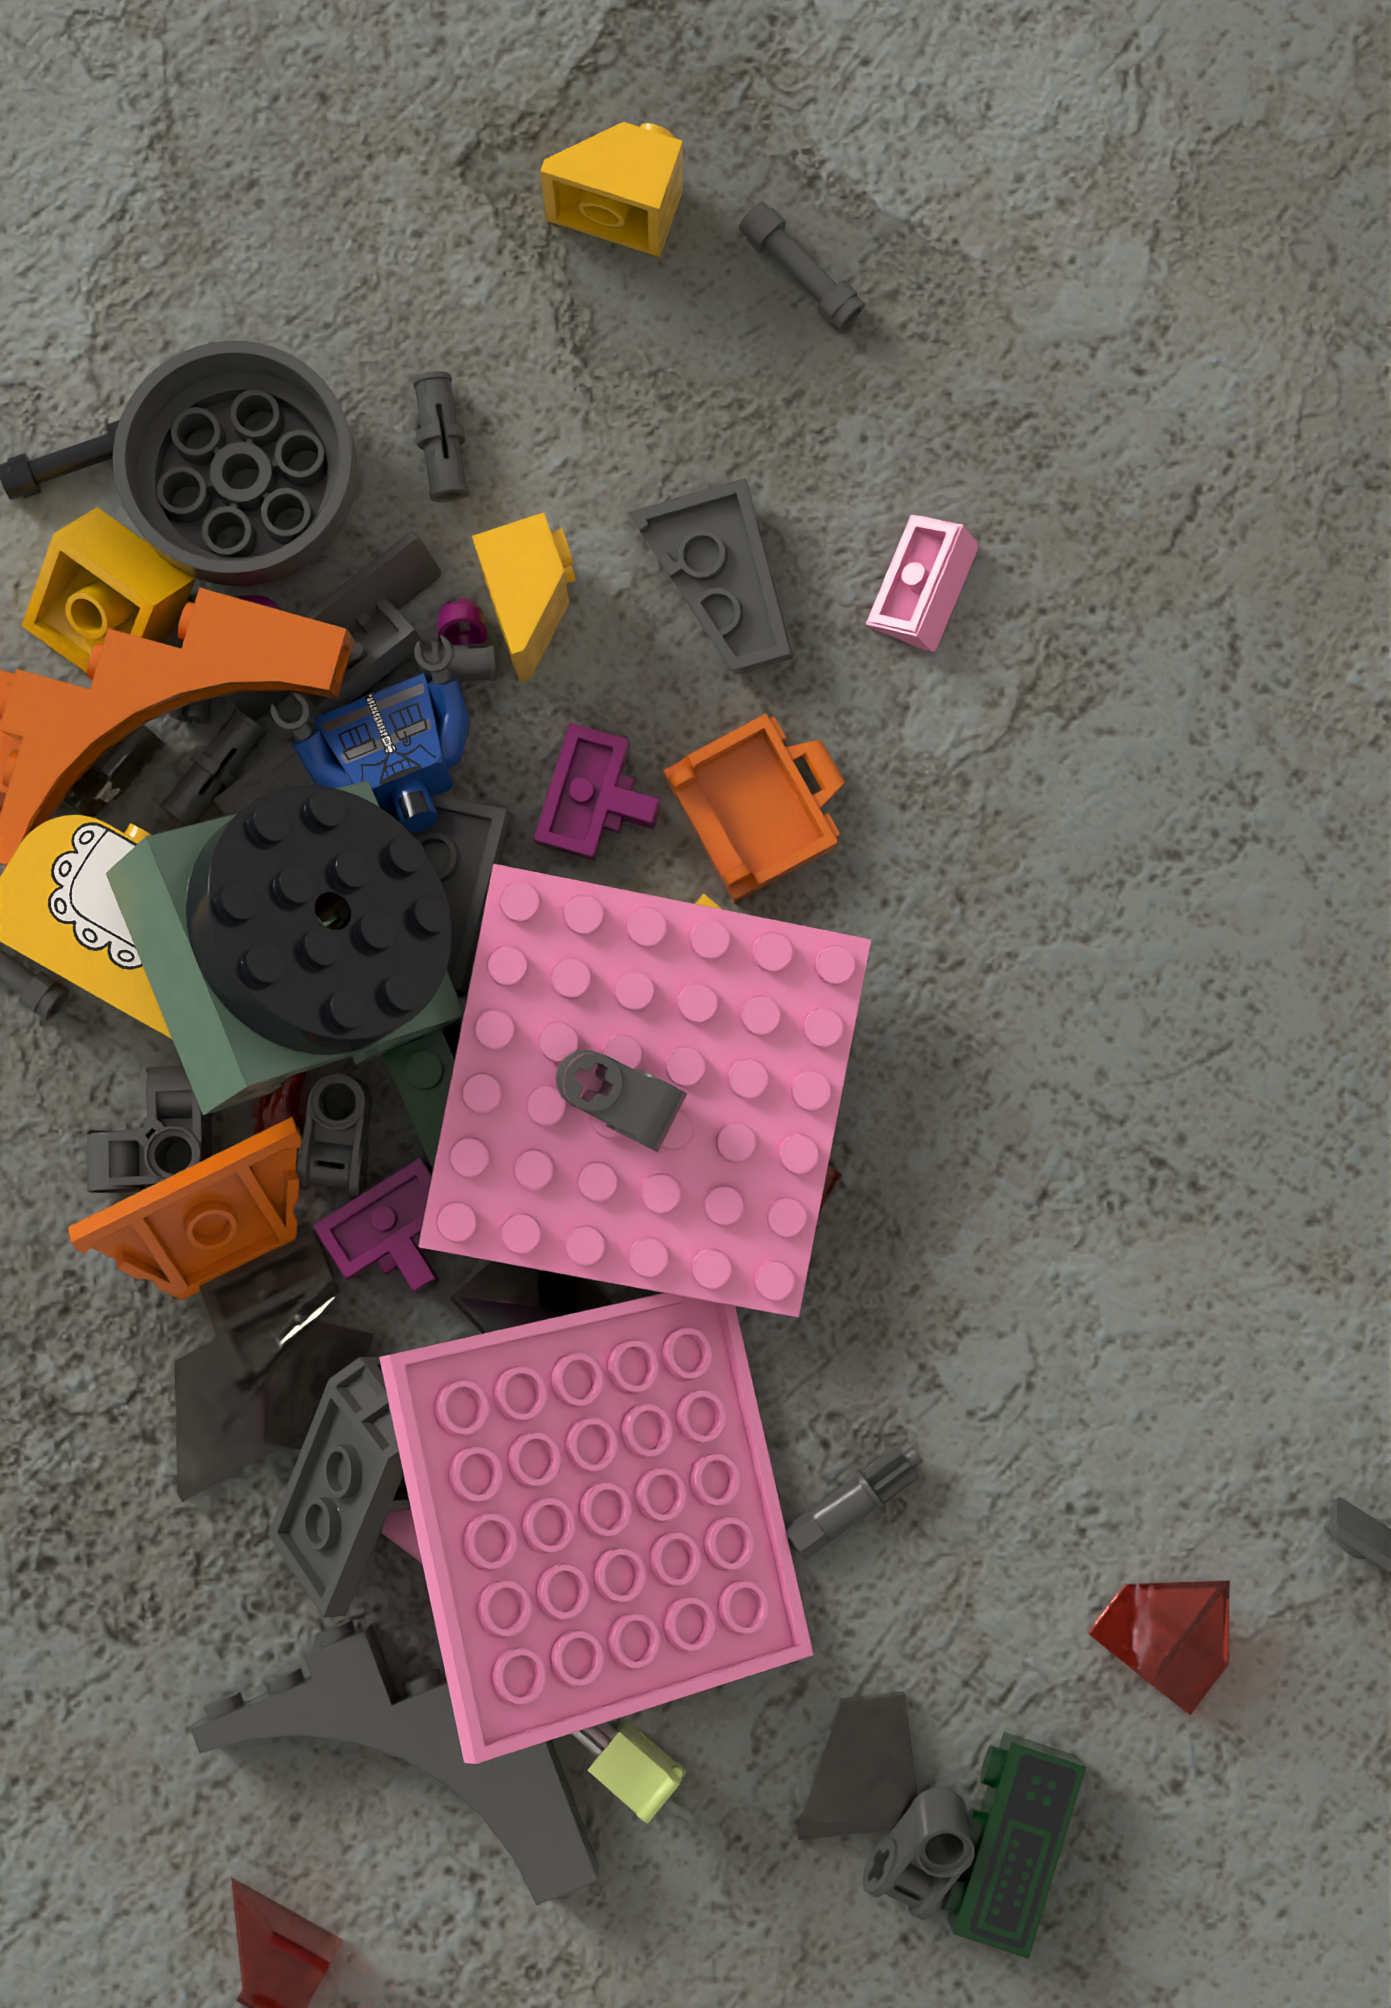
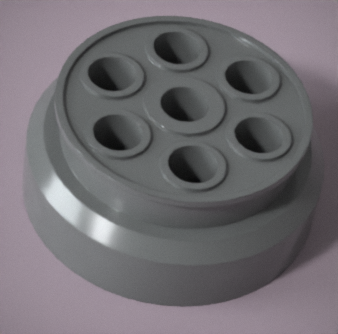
M248 341L212 342L183 351L161 364L143 380L127 402L118 423L113 445L114 479L122 505L130 520L149 546L170 565L187 575L213 584L227 586L259 585L281 579L302 569L316 559L336 538L349 515L355 497L358 477L356 448L343 410L334 393L325 381L304 362L287 352L261 343ZM267 411L273 414L269 425L261 430L251 431L244 428L248 417L255 412ZM200 429L214 431L211 442L200 449L186 447L188 438L195 431ZM301 451H313L318 454L315 464L307 470L294 471L288 468L292 457ZM255 469L259 471V476L251 487L241 490L230 487L232 478L240 470ZM197 487L200 489L199 496L192 505L185 508L172 506L175 494L182 488ZM296 508L304 511L301 523L295 528L281 530L275 527L276 518L284 510ZM232 526L245 529L242 541L235 547L220 548L216 545L217 538L224 529Z

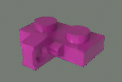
M569 723L533 839L537 845L595 861L605 829L619 833L623 821L651 829L655 828L661 809L660 800L633 792L635 779L622 774L631 746L629 739Z
M420 1157L312 1225L345 1279L351 1280L378 1263L386 1275L398 1267L413 1292L420 1293L439 1280L422 1252L426 1249L418 1247L432 1173Z

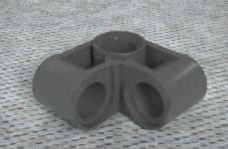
M183 1066L146 1068L148 1073L146 1088L147 1118H144V1127L121 1131L87 1129V1192H140L175 1175L166 1167L165 1156L169 1147L178 1141L185 1140L191 1146L192 1159L187 1168L212 1156L213 1113L203 1116Z

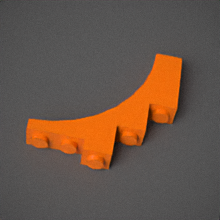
M199 588L195 603L187 602L180 617L178 638L184 640L182 648L108 628L104 642H97L89 657L87 677L92 679L90 689L16 669L12 683H5L0 692V731L15 739L22 740L19 751L13 750L9 754L3 772V785L8 787L2 810L0 811V864L7 866L23 839L36 827L51 820L71 787L109 748L151 720L193 702L239 692L291 691L338 700L355 639L346 628Z

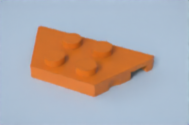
M293 1117L282 1121L69 1226L68 1231L72 1245L76 1250L84 1254L92 1248L115 1259L118 1270L136 1279L150 1280L157 1285L159 1290L180 1300H184L295 1245L297 1218L294 1212V1205L298 1201L299 1194L296 1161L297 1148H301V1136Z

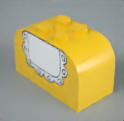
M66 815L42 823L23 839L0 876V942L172 1039L106 876V872L141 840L151 834L131 823L125 833L99 819L83 815Z

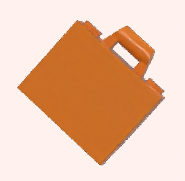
M767 713L692 752L678 763L663 769V777L733 903L836 849L838 844L837 838L840 837V833L829 813L823 815L821 809L845 785V781L823 741H810L785 747L783 744L786 741L784 732L775 716L769 719ZM802 758L806 761L821 788V791L813 795L794 762Z

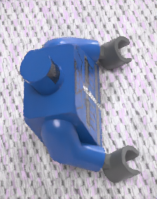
M444 635L440 636L446 655L439 664H432L426 660L421 640L416 643L414 649L417 663L423 669L431 672L433 680L429 683L424 673L315 717L316 729H311L306 721L309 716V706L302 695L291 692L295 701L298 702L302 709V715L297 722L286 723L282 721L273 703L271 706L273 722L279 728L291 731L295 738L292 742V747L316 786L336 789L369 781L379 807L390 815L396 812L400 823L410 833L423 831L436 823L438 813L431 796L447 792L453 787L454 782L451 768L462 760L470 726L459 679L457 676L450 674L448 667L455 655L454 646Z

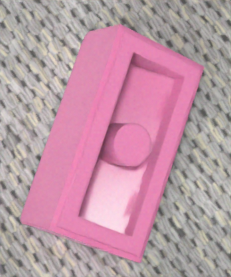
M911 514L866 625L873 630L920 649L935 652L979 546L977 540L961 524Z

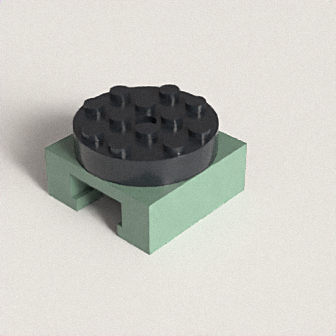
M369 781L336 789L314 785L294 786L268 793L250 803L237 814L146 836L106 872L203 1116L270 1094L281 1087L280 1083L304 1071L350 1056L353 1057L356 1065L381 1057L389 1051L434 1031L443 1029L463 1017V1008L446 970L451 951L452 926L448 901L442 882L422 844L400 822L379 807Z

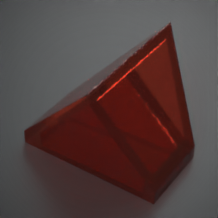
M1230 1580L1125 1583L1088 1631V1634L1191 1715L1229 1665Z
M231 1877L242 1991L237 2002L248 2008H307L343 1939Z

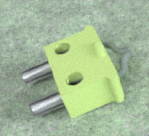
M630 1721L619 1732L608 1722L571 1733L598 1757L589 1767L588 1771L633 1810L642 1821L648 1824L662 1806L672 1814L683 1818L687 1823L693 1820L695 1814L686 1806L680 1795L675 1792L687 1771Z

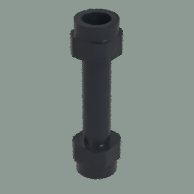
M119 420L106 424L107 434L30 460L25 453L8 458L7 462L0 464V480L8 498L14 500L20 497L27 498L41 493L40 484L112 459Z

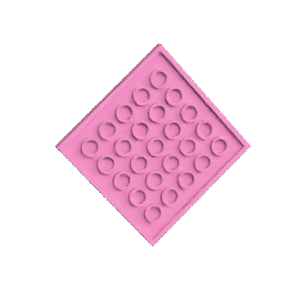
M493 864L418 1247L799 1318L871 939ZM585 1049L598 1052L634 1070L635 1068L643 1070L687 1093L658 1152L607 1127L606 1122L572 1106L561 1097L556 1088L555 1075L558 1065L565 1056L574 1051ZM595 1064L591 1071L579 1069L575 1075L574 1080L583 1086L580 1094L581 1098L587 1090L598 1092L602 1087L603 1081L595 1075L598 1067L597 1064Z
M662 1293L379 1357L464 1763L478 1764L814 1655L736 1306Z

